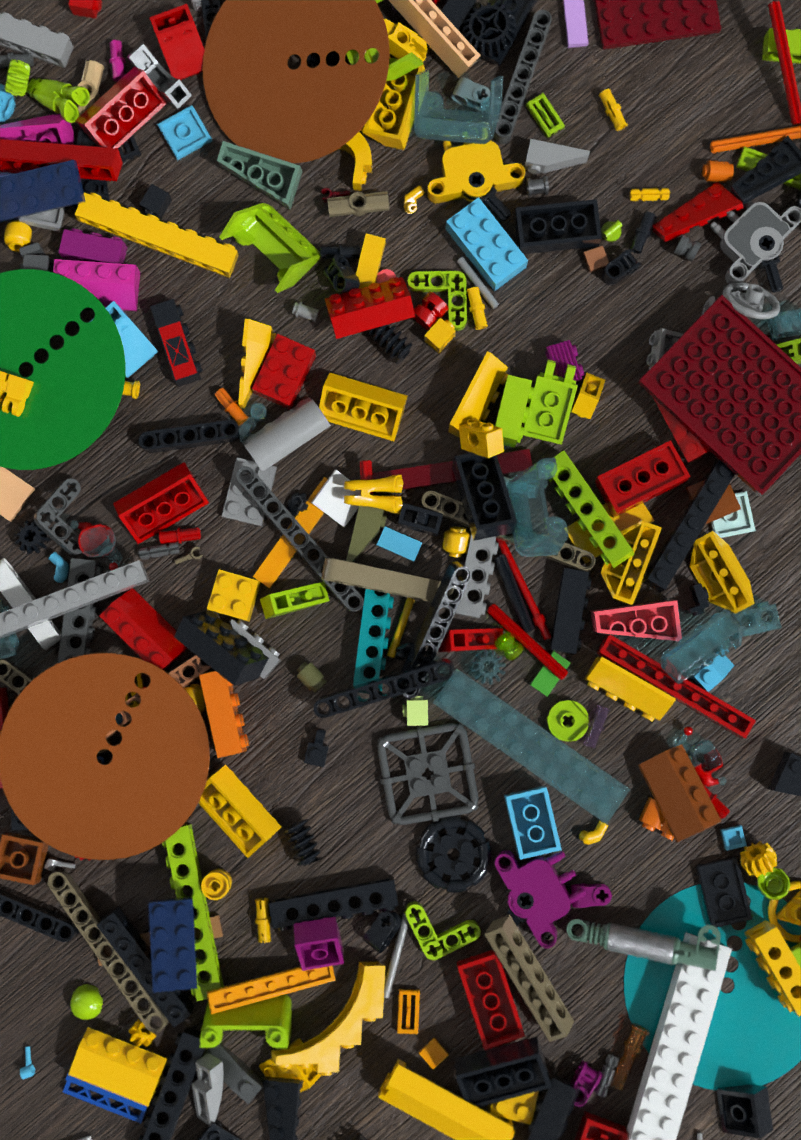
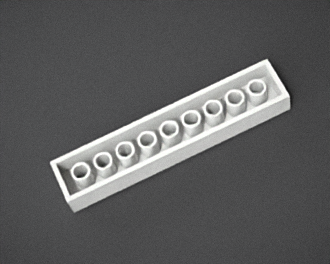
M686 932L683 942L697 944L698 936ZM707 940V942L700 941V946L717 949V944H712L710 940ZM720 944L716 971L676 963L627 1126L629 1134L627 1140H676L732 951L731 948Z

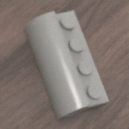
M308 397L300 401L291 410L282 413L273 422L266 424L257 433L248 436L242 443L263 472L331 425L314 400Z

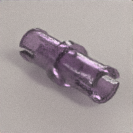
M597 705L592 722L588 724L589 730L583 745L596 748L601 732H604L605 728L603 726L610 711L609 709Z

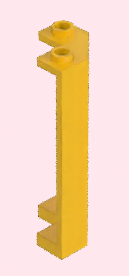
M400 1059L397 1060L392 1072H388L378 1091V1098L455 1140H512L515 1133L512 1121L508 1120L505 1122L406 1068V1063Z

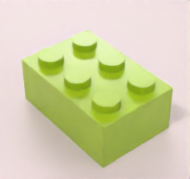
M512 375L507 376L495 426L502 428L503 445L515 448L516 443L521 442L525 427L521 425L522 423L525 424L530 407H526V405L530 404L534 387H531L532 380Z

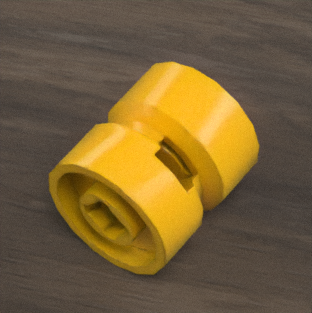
M224 869L212 870L202 881L201 889L203 894L210 900L223 898L232 887V878Z

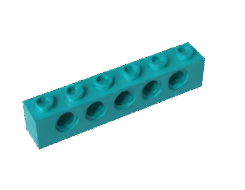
M365 589L353 686L380 678V671H385L386 658H382L383 649L387 650L389 638L385 637L386 629H390L391 617H388V609H393L394 597L390 596L389 593L377 596L374 590ZM374 606H381L384 612L380 617H375L372 614ZM372 626H378L381 629V634L376 638L369 635V630ZM371 646L378 649V655L375 658H369L366 654L367 649ZM367 667H373L376 671L372 679H367L364 676V670ZM383 684L379 685L380 691H382ZM366 690L359 691V693L369 694Z

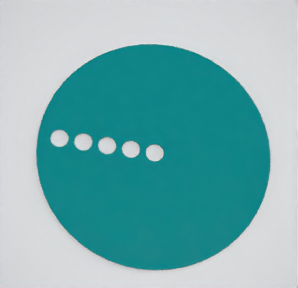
M744 883L747 896L750 898L749 906L753 919L746 921V926L742 930H735L731 924L717 927L721 933V945L727 946L728 938L736 935L741 938L742 947L738 951H731L730 956L737 959L738 968L734 972L725 971L724 978L728 977L733 980L734 989L730 993H723L721 990L719 992L692 1085L705 1089L717 1090L718 1088L747 1084L762 1086L783 1076L801 1061V1016H797L794 1012L790 1013L786 1007L784 1008L777 998L780 994L770 986L766 978L769 975L760 968L756 961L758 956L749 949L745 942L747 937L744 932L764 920L770 922L768 917L770 899L760 893L758 886ZM700 884L681 890L662 902L646 918L639 930L667 936L671 935V937H678L680 941L684 940L686 932L698 936L700 929L703 926L709 925ZM784 899L778 900L776 914L787 904ZM777 919L778 923L788 933L801 935V926ZM709 929L708 933L703 934L710 941L716 939V935L712 933L713 930ZM785 940L789 948L798 944ZM628 954L624 972L626 1008L635 1033L642 1045L650 1053L676 964L670 965L650 960V957L645 959L629 956Z

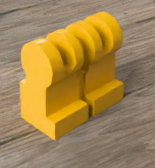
M0 371V408L2 407V411L9 413L12 409V415L19 417L23 413L26 399L29 397L34 382Z

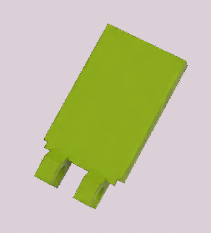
M548 359L545 372H540V375H537L523 435L562 445L578 387L576 381L573 380L576 366L568 364L565 377L563 378L553 375L556 361Z

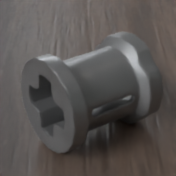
M545 176L543 179L534 180L527 178V196L539 193L548 195V177Z

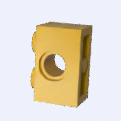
M469 419L467 423L459 425L461 449L486 458L504 452L502 428L493 426L492 423L480 422L479 419Z

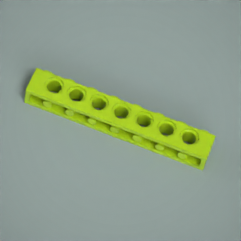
M191 824L180 827L162 844L164 848H167L166 865L168 869L171 868L172 877H170V885L172 890H175L176 898L188 897L183 893L185 885H189L193 889V894L190 897L193 899V907L197 910V915L194 917V928H198L201 931V937L199 939L195 938V953L197 949H202L206 957L204 960L196 957L197 988L191 989L193 996H196L197 1001L208 999L206 991L224 987L207 899L201 889L203 879ZM177 843H181L184 846V853L182 855L175 852ZM181 864L187 865L189 869L186 876L181 875L179 872ZM200 971H207L210 979L203 981L200 978Z

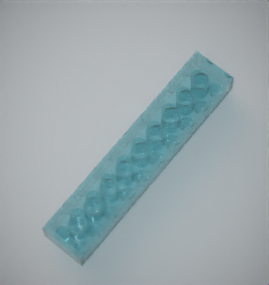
M457 668L432 702L605 824L609 822L630 791L621 782Z

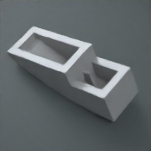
M207 1053L195 1062L198 1079L192 1083L197 1118L210 1126L213 1122L215 1123L219 1111L224 1073L223 1061Z

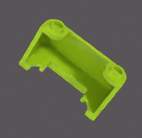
M284 994L215 1014L210 1013L207 1001L200 1036V1048H213L219 1045L222 1041L223 1030H266V1040L271 1047L288 1048L292 1036V1000L290 996Z

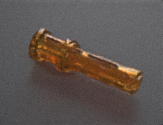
M632 1023L630 1036L624 1042L625 1050L610 1084L612 1087L616 1085L615 1088L621 1091L624 1089L623 1087L637 1054H640L643 1050L642 1044L645 1037L650 1033L648 1029Z

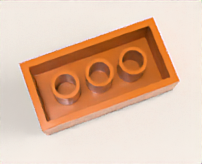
M216 671L199 675L217 758L247 751L246 747L249 746L247 734H243L244 718L238 712L237 706L240 705L238 693H234L233 685Z

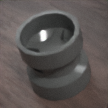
M683 235L674 253L679 256L683 255L692 262L701 243L689 240V237Z

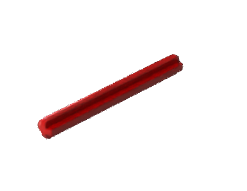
M492 604L487 609L489 615L557 678L562 680L567 676L568 671L496 604Z

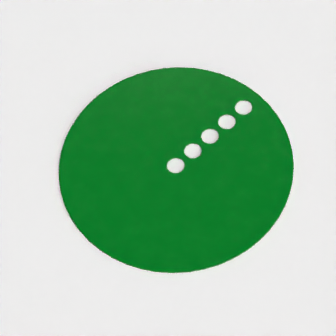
M19 269L0 273V371L34 382L29 397L26 399L23 413L19 417L12 415V409L9 413H5L2 411V407L0 408V467L16 470H36L55 466L72 459L90 447L102 435L113 419L121 401L125 384L126 361L124 347L117 326L107 309L90 291L60 274L36 269ZM84 308H91L95 312L94 319L89 323L83 322L80 318V313ZM70 321H75L79 325V332L75 336H69L65 332V326ZM54 335H60L64 339V345L59 350H54L50 346V339ZM43 348L48 351L49 358L45 363H37L35 361L34 354L38 349ZM24 362H29L33 366V373L29 377H23L19 373V367Z

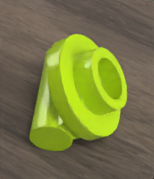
M619 220L606 222L601 228L603 239L608 242L618 240L621 235L622 223Z

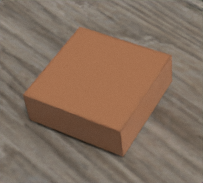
M603 246L583 253L589 272L605 268L609 263Z

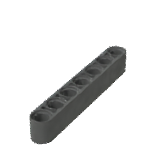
M539 10L535 13L495 124L493 137L498 144H507L512 137L550 29L552 17L546 10ZM539 21H543V22H545L546 24H545V25H540L538 22H539ZM537 39L539 43H534L531 40ZM530 57L533 61H527L525 58ZM524 75L526 79H520L518 76ZM517 93L520 95V97L515 98L512 96V94ZM510 111V112H512L514 115H513V116H507V115L505 114V112ZM503 129L506 130L508 133L503 135L500 134L498 131Z

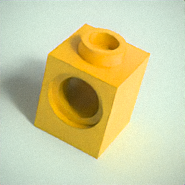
M440 318L424 335V341L436 352L440 353L455 337V326L450 321H444Z

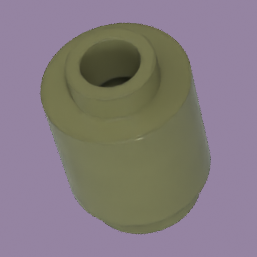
M305 662L296 670L299 673L296 677L309 691L312 690L314 693L327 682L324 679L325 676L312 662L309 664Z

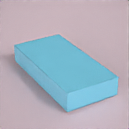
M386 526L377 543V546L413 562L422 545V542Z

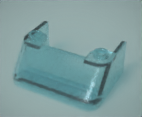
M429 70L416 74L414 131L416 135L422 139L475 144L488 143L494 136L502 108L503 76H498L491 80L490 97L483 100L481 112L443 109L442 96L437 92L429 91Z

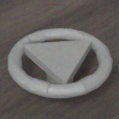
M743 282L731 283L723 289V296L732 303L733 308L744 316L755 319H771L780 312V304L776 297L759 285ZM735 290H745L746 293H742L740 291ZM764 298L772 306V309L767 312H762Z

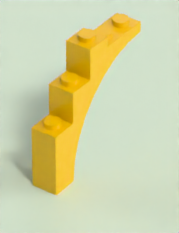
M359 962L357 979L352 994L344 1009L333 1023L319 1035L305 1043L287 1049L272 1050L271 1060L279 1068H289L290 1065L298 1064L300 1067H311V1064H313V1068L320 1075L324 1076L332 1075V1072H339L340 1045L342 1048H354V1045H361L362 1018L368 1022L376 1021V1018H383L385 965L381 962Z

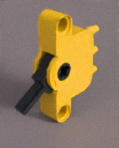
M487 128L482 129V142L471 144L468 132H464L462 134L464 145L452 147L449 137L444 136L443 147L445 152L442 158L444 177L434 179L429 183L428 199L432 203H443L463 198L466 201L473 202L479 197L502 221L509 219L511 212L495 195L498 191L520 187L525 176L524 167L519 163L503 165L499 146L491 141ZM518 173L520 177L513 178L510 174ZM438 188L442 192L440 194H434L432 190Z

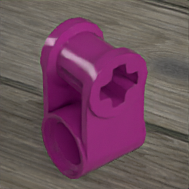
M605 884L570 885L571 894L581 889H585L587 895L572 903L573 908L604 906L610 903L612 899L611 891ZM600 890H604L607 894L604 895V899H600L596 895L600 893Z
M585 1061L580 1063L570 1081L582 1090L581 1096L576 1099L575 1106H583L587 1102L602 1078V1072L593 1070L587 1066Z

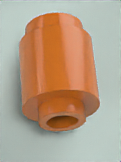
M709 160L707 164L703 165L702 176L705 177L706 181L727 182L733 178L734 166L729 164V162Z

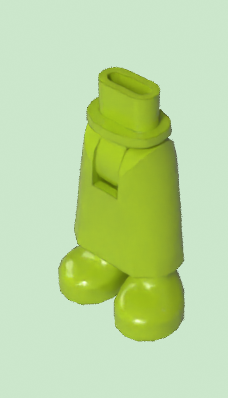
M32 79L26 89V92L32 98L58 114L61 113L63 120L69 123L76 122V119L79 117V110L75 104L83 107L90 101V93L86 88L82 86L73 87L69 83L56 80Z

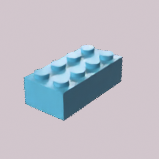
M479 197L446 221L447 232L493 291H496L527 267L528 259Z

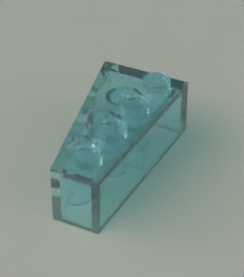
M726 609L720 613H715L706 624L699 625L690 636L683 637L674 648L667 649L662 654L661 668L677 684L683 682L699 672L702 665H711L716 656L724 657L727 655L729 648L734 647L737 649L742 644L743 625Z

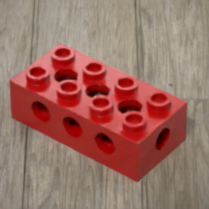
M670 440L597 476L595 484L614 518L685 483L691 476ZM656 467L662 468L664 473H659ZM638 476L644 477L646 482H640ZM619 485L626 486L628 488V491H622Z

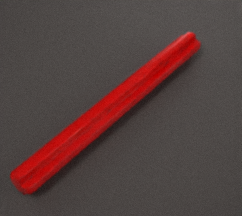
M774 1L768 4L790 117L792 124L795 125L801 123V104L780 1Z

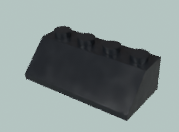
M537 1036L454 1059L455 1077L464 1100L477 1107L552 1088Z

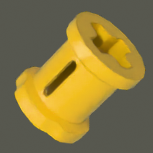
M125 381L122 395L132 396L133 399H137L140 392V382Z

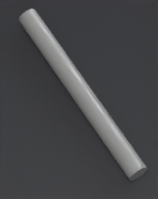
M406 913L402 915L401 926L398 930L384 983V998H389L408 929L409 922Z

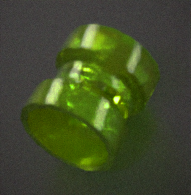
M511 632L504 633L495 642V647L499 651L504 652V656L508 661L517 658L524 649L520 642L514 640L515 637Z

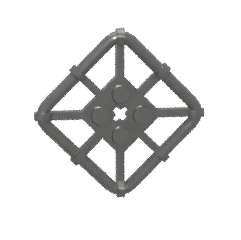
M448 723L425 728L419 726L414 730L387 734L377 740L379 742L377 751L382 775L380 781L381 785L384 786L387 810L392 820L391 823L394 825H407L430 820L436 822L441 818L464 815L478 809V792L474 775L475 763H472L468 735L463 724ZM454 731L441 750L426 751L424 736ZM459 735L464 765L448 767L445 753ZM419 737L421 753L407 756L389 742ZM386 748L405 761L406 775L390 777ZM425 768L434 771V775H431L429 780L426 777H422ZM465 770L470 800L451 787L449 773ZM408 780L410 795L399 811L396 812L391 783ZM450 792L464 802L466 806L437 811L434 794ZM429 795L432 812L402 817L415 797Z

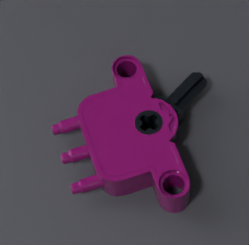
M503 850L498 854L495 866L505 885L511 890L508 895L510 908L507 913L512 917L516 926H518L520 921L524 923L527 918V924L540 946L543 948L553 947L558 933L553 922L565 916L572 903L587 895L586 890L581 889L572 894L568 892L564 883L576 876V872L571 870L559 876L553 865L566 856L563 851L555 853L548 858L536 856L520 865L511 851ZM500 858H509L511 864L508 866L502 865ZM529 895V900L524 902L523 897ZM549 932L553 935V938L545 940L542 934Z

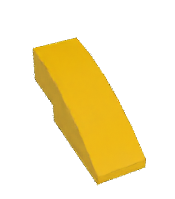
M366 233L356 271V276L360 281L359 289L376 283L386 245V238Z

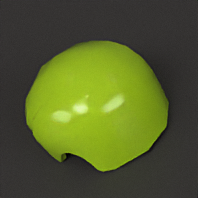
M773 867V872H767L766 877L761 874L757 878V886L760 893L766 898L780 900L788 894L790 880L782 869Z
M89 984L81 985L72 994L70 1002L71 1011L79 1019H94L102 1010L103 998L96 986Z

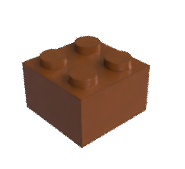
M12 832L2 834L0 841V878L30 885H36L41 882L49 845L36 837Z

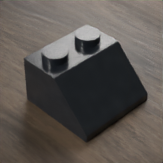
M747 1084L717 1089L722 1133L760 1139L773 1131L767 1087Z

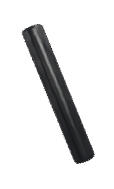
M506 555L497 556L495 563L519 624L526 633L534 629L533 623Z

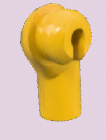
M420 185L404 197V210L408 214L416 212L417 199L425 194Z
M599 820L594 831L587 832L583 830L580 832V841H583L586 845L599 842L609 825Z

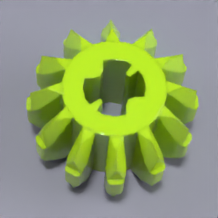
M12 59L10 61L5 82L6 92L14 96L23 97L25 95L30 75L29 64L20 60Z

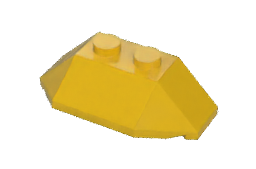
M640 521L620 531L635 555L615 568L611 564L606 565L604 562L601 575L613 599L633 606L653 556L662 527ZM615 540L612 541L610 548L615 545Z
M714 531L695 540L690 568L699 584L701 583L702 587L707 589L709 602L730 610L735 614L755 604L750 581L729 544Z

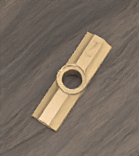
M86 61L82 80L78 84V86H82L87 90H92L90 101L86 106L82 107L75 104L79 110V117L99 99L98 90L104 66L97 61Z

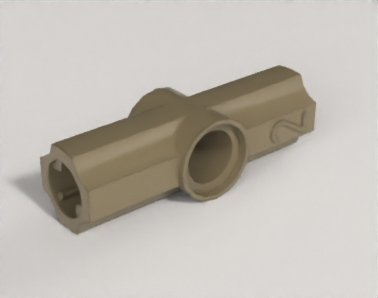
M387 191L368 194L355 192L351 196L327 198L329 217L344 215L363 216L365 213L389 210ZM357 201L363 203L361 207H355L353 204Z

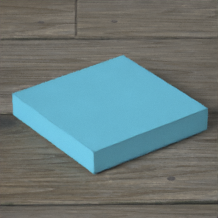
M192 105L157 124L177 160L212 142L211 136Z

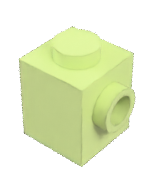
M423 696L411 698V700H407V705H403V717H407V726L428 725V700H423Z

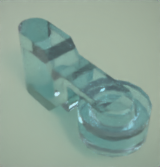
M256 403L251 407V418H248L239 429V439L241 442L251 435L259 421L266 418L267 411L263 404Z

